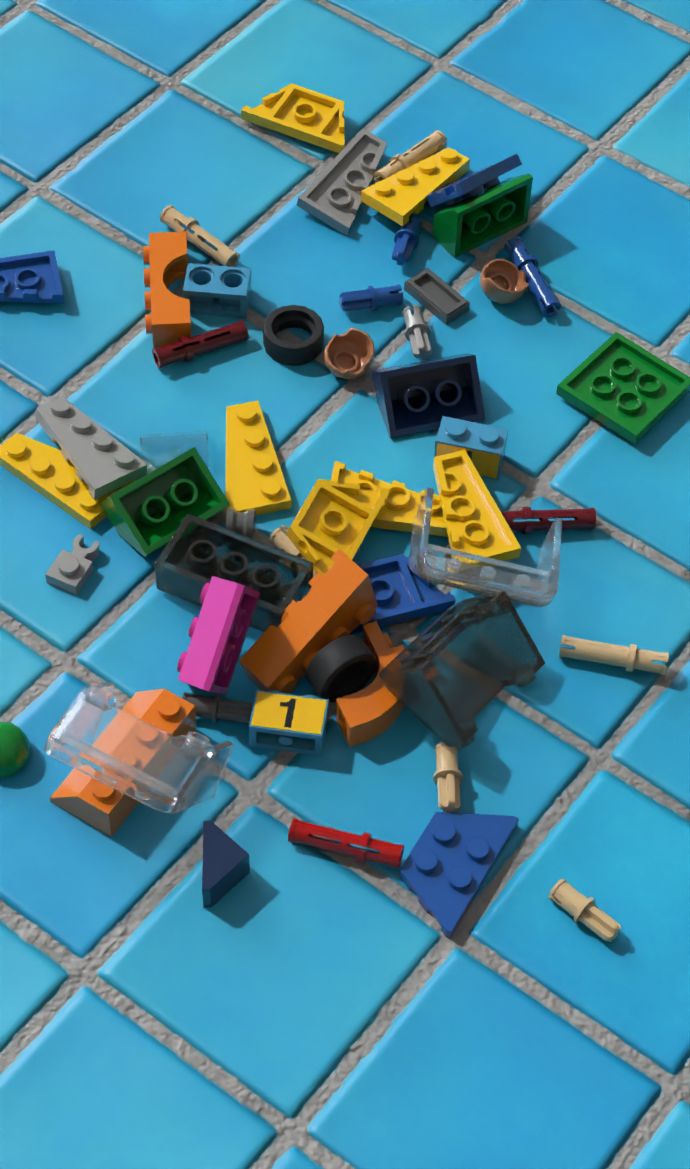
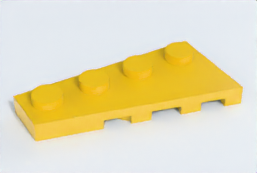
M258 400L226 407L225 497L230 503V506L227 508H235L237 512L255 509L256 516L291 509V497ZM225 508V519L227 514V508Z

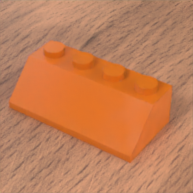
M166 689L136 692L50 797V802L112 837L196 731L195 705Z

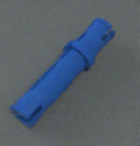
M513 237L507 242L510 246L505 243V251L518 270L526 272V283H529L528 289L539 305L543 316H554L558 313L557 310L561 309V304L541 274L536 257L534 255L531 256L522 238Z

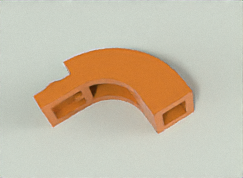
M376 621L363 625L362 641L377 658L376 678L365 689L336 699V721L349 747L369 741L386 731L399 717L407 697L409 661L406 649L403 644L393 647L387 633L382 634Z

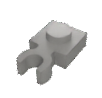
M81 534L76 536L73 540V551L70 553L62 549L46 572V583L77 595L94 570L93 560L100 554L99 542L95 540L90 548H82L84 546V536Z

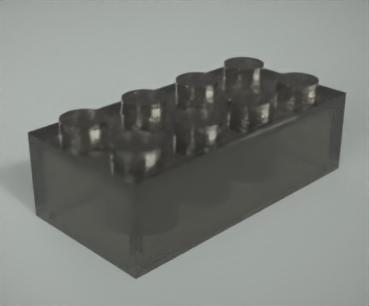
M187 514L155 562L156 587L158 590L202 607L200 595L204 585L210 583L212 576L245 585L260 592L250 627L265 632L270 625L278 627L282 623L281 618L285 612L284 609L292 600L296 602L301 601L308 594L312 587L309 581L313 578V562Z

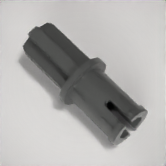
M184 692L182 696L184 700L195 705L197 717L212 719L213 723H217L219 719L250 723L252 703L222 699L221 694H216L213 697Z

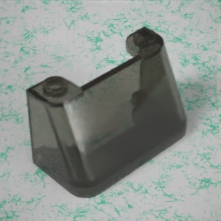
M505 591L465 599L448 608L379 673V677L384 686L447 747L455 746L457 749H460L475 740L478 726L472 719L505 686L516 684L517 687H523L531 683L536 678L535 673L545 664V661Z

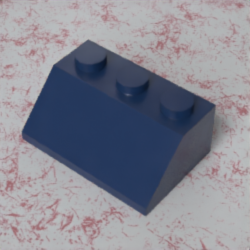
M465 353L372 371L377 404L389 437L439 429L443 416L470 422L486 420L476 355Z

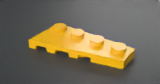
M448 147L362 190L361 201L399 225L404 226L409 222V216L412 213L418 214L424 209V203L428 200L427 195L455 182L469 170L470 159Z
M19 433L14 434L0 446V465L89 529L95 527L107 516L101 504L110 495L129 485H124L94 500L89 494V486L86 482L79 480L76 475V468L71 461L67 462L61 450Z
M466 450L434 457L433 470L456 573L520 557L521 546Z
M334 462L331 481H335L338 484H359L360 490L377 492L380 487L390 490L371 527L448 537L439 495L425 490L418 493L407 489L404 483L393 480L392 484L375 479L373 473L364 470L357 473L346 469V464Z

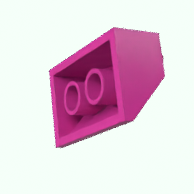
M212 576L210 583L204 585L200 595V603L203 605L199 617H195L192 620L188 636L191 638L188 650L181 654L178 661L177 672H180L179 681L209 692L227 695L260 592L245 585Z

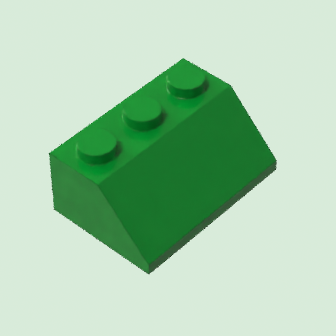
M530 174L508 178L469 198L466 197L464 200L440 210L434 214L433 237L453 258H456L527 223L533 177Z
M195 447L110 495L101 504L117 533L144 557L230 506V503Z

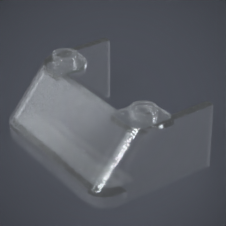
M427 487L413 521L409 554V568L417 577L428 582L536 607H544L552 602L558 590L562 519L555 518L539 550L538 569L428 544L434 489Z
M107 681L99 684L94 683L81 689L49 734L44 747V751L48 755L157 811L174 814L214 797L234 743L226 741L213 746L209 744V738L197 732H188V735L175 737L117 708L118 701L112 696L114 684Z

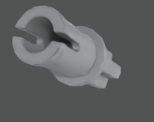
M414 304L413 315L411 314L410 306L404 308L402 313L406 324L405 337L410 341L413 356L426 360L427 356L432 353L429 341L430 328L424 321L422 308Z

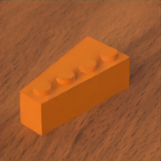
M340 549L330 558L335 563L324 576L317 572L309 581L312 587L308 594L301 601L296 602L292 600L284 609L285 612L281 618L282 623L278 627L270 625L239 660L245 675L262 691L278 690L284 694L291 693L296 687L297 681L306 674L310 661L322 648L339 637L350 635L358 625L367 623L375 614L378 604L369 575Z

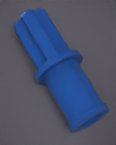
M411 214L409 222L401 226V229L395 234L392 260L397 261V265L409 262L413 249L418 245L419 239L417 235L422 226V220L417 215H414L413 222L410 223Z
M400 284L381 288L368 286L366 290L343 292L339 296L340 307L342 311L367 308L375 311L376 307L402 305L403 292L399 293V291H402V287Z

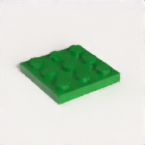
M615 332L557 385L556 394L635 444L690 391V377Z

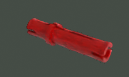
M295 818L291 822L288 833V842H295L355 857L357 862L364 864L368 860L398 869L404 853V845L374 839L370 833L364 832L362 835L331 827L299 821ZM313 835L341 841V843L314 837ZM351 844L359 845V846L365 847V848H371V849L379 850L380 852H375V851H371V850H369V849L351 846Z

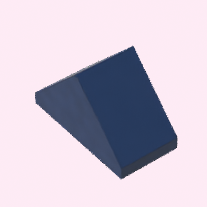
M203 821V908H211L250 873L249 854L212 821Z

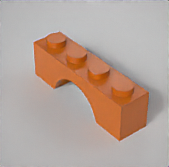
M186 231L149 233V246H143L144 265H150V268H144L145 288L150 287L151 291H144L145 310H151V314L145 315L146 334H153V347L177 342L178 338L182 336L191 337L190 300L179 297L168 290L171 284L186 276L188 266Z

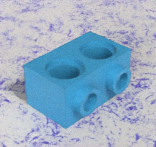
M188 263L183 286V298L190 300V313L247 318L251 295V268Z

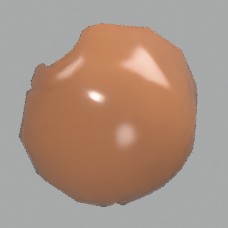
M505 259L491 260L484 266L480 275V285L488 299L499 304H511L517 301L529 286V283H526V272L518 270L513 263Z
M350 328L341 335H333L324 350L326 367L335 377L348 380L363 376L373 363L375 355L373 340L366 332L356 328Z

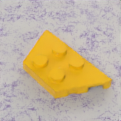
M291 83L281 88L279 92L263 97L262 104L252 109L248 105L241 109L242 120L336 153H340L345 148L344 101Z
M318 479L286 535L314 571L324 576L335 563L330 558L338 549L351 560L353 559L390 490L381 487L377 492L360 490L359 484H338L335 481Z

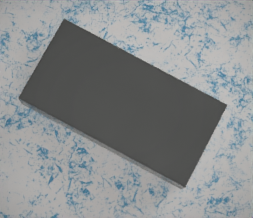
M429 268L404 282V290L445 325L469 311L470 302Z

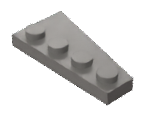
M362 128L298 197L297 206L348 236L362 204L361 191L370 187L374 178L373 174L377 171L386 151L387 142Z
M63 396L36 408L37 421L52 442L59 444L62 449V456L67 462L71 461L74 465L77 477L81 482H86L89 486V494L94 500L147 475V463Z

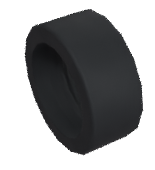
M299 305L282 306L272 311L265 319L263 326V344L266 353L273 360L291 366L307 364L316 359L322 352L324 344V325L321 317L314 310ZM301 328L308 331L312 336L303 342L290 343L278 339L275 335L283 329Z
M347 635L339 637L322 648L310 661L306 669V679L322 699H329V702L334 703L337 698L356 693L370 680L377 668V658L359 636Z

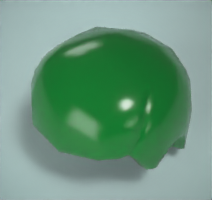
M0 722V777L5 778L19 772L30 759V742L27 735L20 727L11 722Z

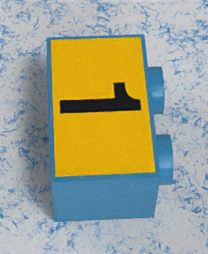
M443 416L435 441L434 457L466 450L480 476L499 480L505 457L508 429Z
M256 690L249 723V746L322 756L328 724L329 699H322L315 695L299 696L284 694L278 690Z

